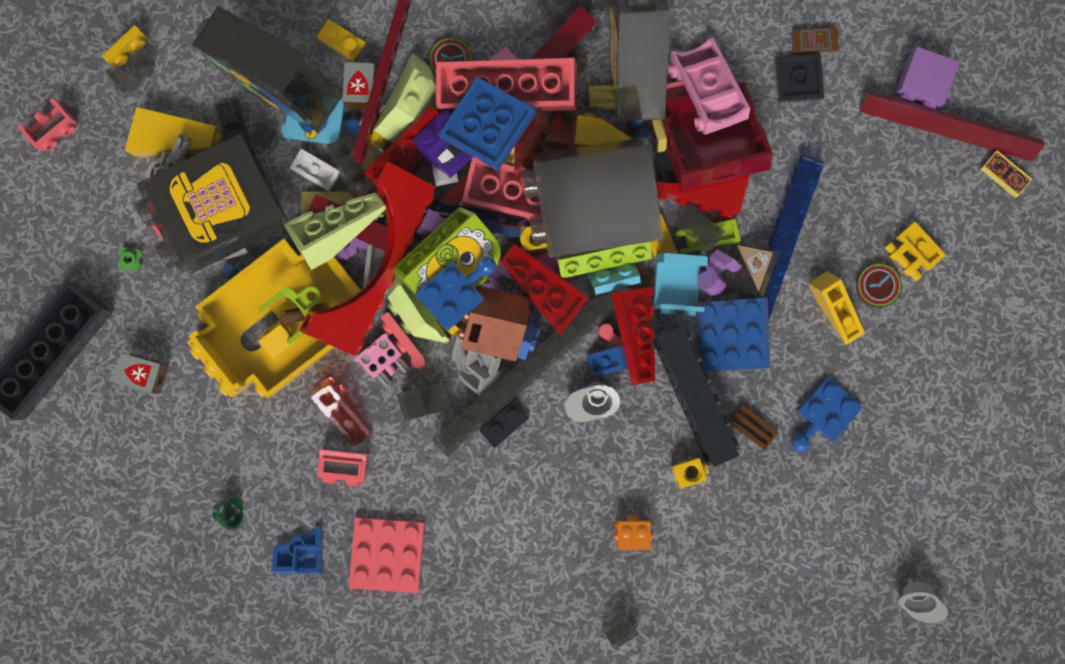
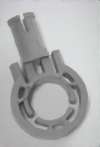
M178 135L172 152L164 150L161 157L152 162L147 169L148 183L160 195L170 196L168 184L162 181L160 176L155 177L160 172V168L168 169L174 175L178 172L186 171L189 177L187 169L190 163L186 161L183 164V162L186 160V153L193 141L191 138L185 141L186 135Z

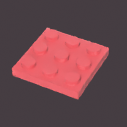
M355 517L349 588L419 593L425 522Z

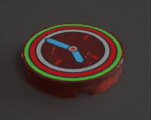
M444 37L431 47L428 55L429 66L436 76V62L473 61V54L469 45L462 39Z
M870 264L863 268L856 277V294L869 307H887L894 303L901 294V277L896 269L888 264Z

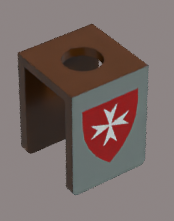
M344 63L342 102L347 109H366L376 75L373 63Z
M121 354L113 377V383L148 393L161 394L169 365L135 355Z

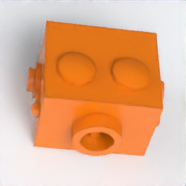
M627 515L626 520H616V531L613 532L616 548L618 550H651L653 532H651L652 524L648 519H640L639 515Z

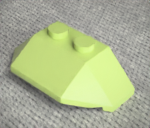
M412 54L374 128L375 132L391 143L395 142L430 106L437 110L435 75L432 68L416 55Z
M394 273V283L388 293V299L391 302L388 304V307L394 316L399 314L403 320L400 325L406 334H412L416 338L448 343L450 340L435 317Z

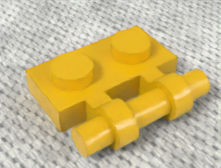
M916 222L911 223L896 237L902 245L897 248L890 242L885 246V249L890 253L889 257L893 261L896 260L904 269L903 272L907 276L910 275L914 281L919 280L923 276L917 270L920 266L928 271L946 256ZM908 251L916 260L911 263L903 253Z

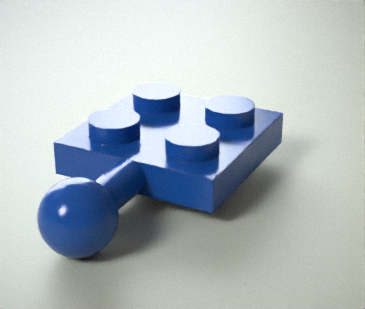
M481 257L477 262V268L466 277L451 263L415 295L444 329L448 331L484 301V298L472 284L483 275H491L496 269V262L492 257Z
M826 377L797 410L810 425L803 434H797L792 438L791 446L793 450L800 453L805 452L810 446L809 440L817 431L823 434L830 442H834L863 407L832 379Z

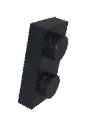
M514 401L483 427L480 432L496 448L526 422L529 417Z

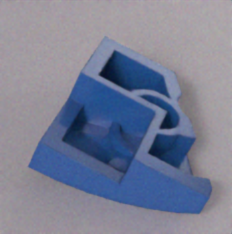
M317 526L307 534L298 535L290 542L274 547L271 571L275 574H322V527ZM308 555H314V556H315V557H312V558H307V559H305L306 556H308Z

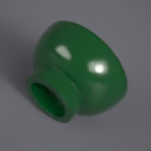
M228 496L221 500L213 508L212 515L214 520L226 529H237L243 521L242 500L238 496ZM238 508L240 510V513L235 514V509Z

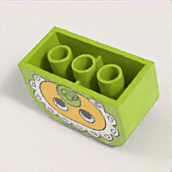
M459 207L402 259L392 271L415 295L451 263L465 277L477 268V262L481 257H492L497 266L500 259V247L495 237L474 213ZM488 275L481 276L472 286L475 288L477 285L483 284L488 279Z

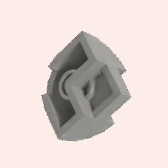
M457 335L452 352V361H456L460 372L458 377L478 396H481L489 391L500 378L503 371L499 366L501 358L461 349L463 340L458 339L459 335Z

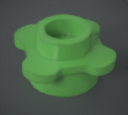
M120 249L119 254L121 257L120 262H118V268L121 270L132 269L133 271H138L141 268V250Z

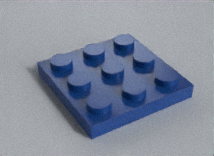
M477 77L438 135L446 142L499 171L537 112L533 107Z
M768 298L699 303V307H705L704 312H699L702 371L770 368Z

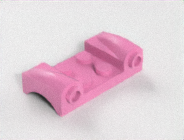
M714 38L708 39L703 45L691 51L671 52L668 71L671 78L683 81L697 109V118H694L697 131H702L705 135L749 118L750 107Z

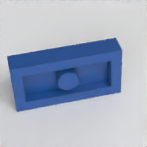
M531 312L517 358L526 360L528 351L533 353L537 341L534 338H538L541 325L537 324L540 315Z
M623 346L587 355L592 377L628 369Z

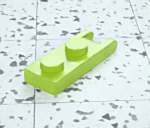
M736 219L675 232L676 237L685 236L688 248L679 250L680 254H688L741 241Z

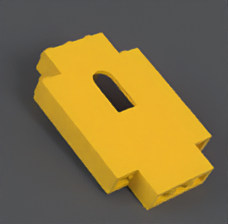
M282 239L195 306L199 311L197 313L199 319L205 325L209 324V326L202 331L195 330L189 335L191 339L187 342L191 347L189 351L197 360L201 359L205 365L203 369L211 378L215 377L219 382V390L225 396L235 397L252 383H255L254 388L261 397L271 398L335 348L303 333L295 340L294 344L272 359L263 347L256 351H248L241 343L243 333L271 311L282 321V310L298 307L289 298L281 296L262 312L258 309L285 287L292 289L297 294L307 287H315L321 294L318 303L325 302L328 308L339 305L359 293L361 289L335 256L311 270L302 255L299 256L289 241ZM312 291L308 292L306 295L307 299L314 300L316 294ZM303 321L288 324L293 328V330L296 333L300 329Z

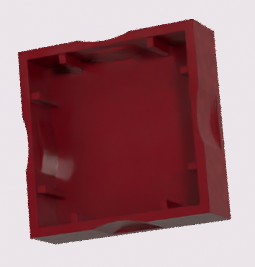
M745 81L738 82L737 84L750 107L749 118L705 135L702 131H697L694 118H697V109L689 94L656 102L667 136L666 150L680 191L770 170L773 152L764 129L756 117L755 106Z

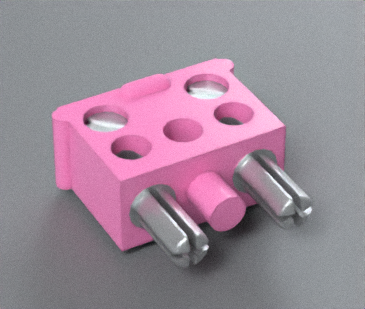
M383 334L355 358V361L360 362L373 379L377 377L388 388L392 382L382 371L386 370L390 376L397 372L392 365L393 362L403 373H406L410 368L400 357L402 353L388 338L389 335ZM389 349H393L395 351L394 356L388 355ZM381 356L386 358V362L384 364L380 363L379 358ZM372 364L377 366L376 371L371 370L370 366Z

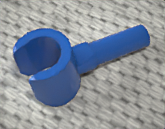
M228 265L222 269V273L228 280L240 273L238 269H235V265Z

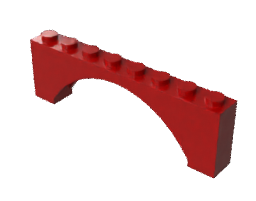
M580 113L576 115L562 167V170L573 171L582 167L585 158L593 151L573 148L577 117L582 116ZM750 175L680 191L678 183L657 182L645 177L644 180L646 193L653 194V198L657 200H675V204L688 207L690 204L697 206L698 211L710 213L712 210L719 212L720 217L732 219L733 216L736 217L740 214Z
M380 161L370 181L376 185L382 197L388 220L387 247L378 271L359 293L347 301L323 310L313 311L309 309L299 329L302 333L353 356L362 349L364 345L363 338L374 324L373 317L376 311L380 310L385 300L383 296L386 290L390 289L394 283L395 277L392 269L405 258V250L413 243L415 238L414 232L417 226H420L425 217L423 213L427 205L429 206L435 196L433 193L436 188L435 186L388 161Z

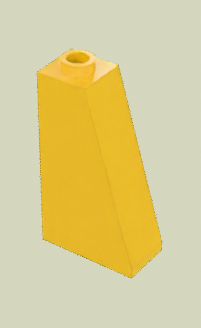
M136 107L124 151L136 157L162 155L164 150H169L171 153L178 135L182 134L187 136L185 141L188 138H191L193 141L186 154L216 153L217 147L220 148L222 145L223 135L221 134L222 131L214 125Z

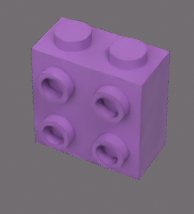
M917 46L909 53L894 95L900 96L905 101L916 102L926 107L939 109L946 102L960 62Z

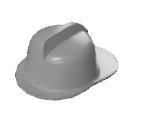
M594 382L583 389L573 392L565 402V411L568 417L578 422H587L607 417L618 410L620 397L612 387L601 382Z
M913 578L908 579V584L903 588L898 604L914 619L926 623H937L944 620L948 615V609L937 597L934 588L926 582H917Z

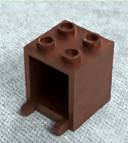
M477 285L475 289L484 298V301L462 319L458 338L463 340L461 349L516 361L527 327L530 297L525 293L518 295Z

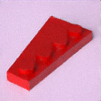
M430 106L364 174L372 179L380 161H388L411 173L422 157L412 140L440 113Z
M516 244L510 248L500 261L502 267L523 292L530 297V300L560 335L588 301L589 297Z
M653 287L612 294L632 386L655 381V351L652 350L654 329H651V316H654V306H651Z

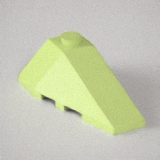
M372 193L348 200L346 205L337 208L331 205L327 206L326 211L313 214L310 211L287 222L284 226L312 270L332 259L376 219L386 207L377 194Z

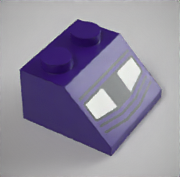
M444 109L412 141L424 159L451 179L473 156L446 142L438 135L452 115Z

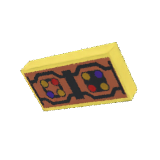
M654 101L647 102L646 110L650 112V118L647 121L657 152H662L666 149L667 136L656 103Z
M998 150L980 168L1015 198L1032 181L1028 175Z

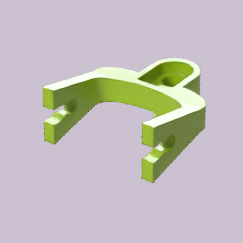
M285 287L258 309L262 312L279 297L285 296L292 300L300 308L304 316H306L308 310L320 301L321 294L315 287H307L299 294ZM312 291L316 294L314 300L307 299L306 295L308 292ZM298 330L287 339V343L290 345L303 333Z

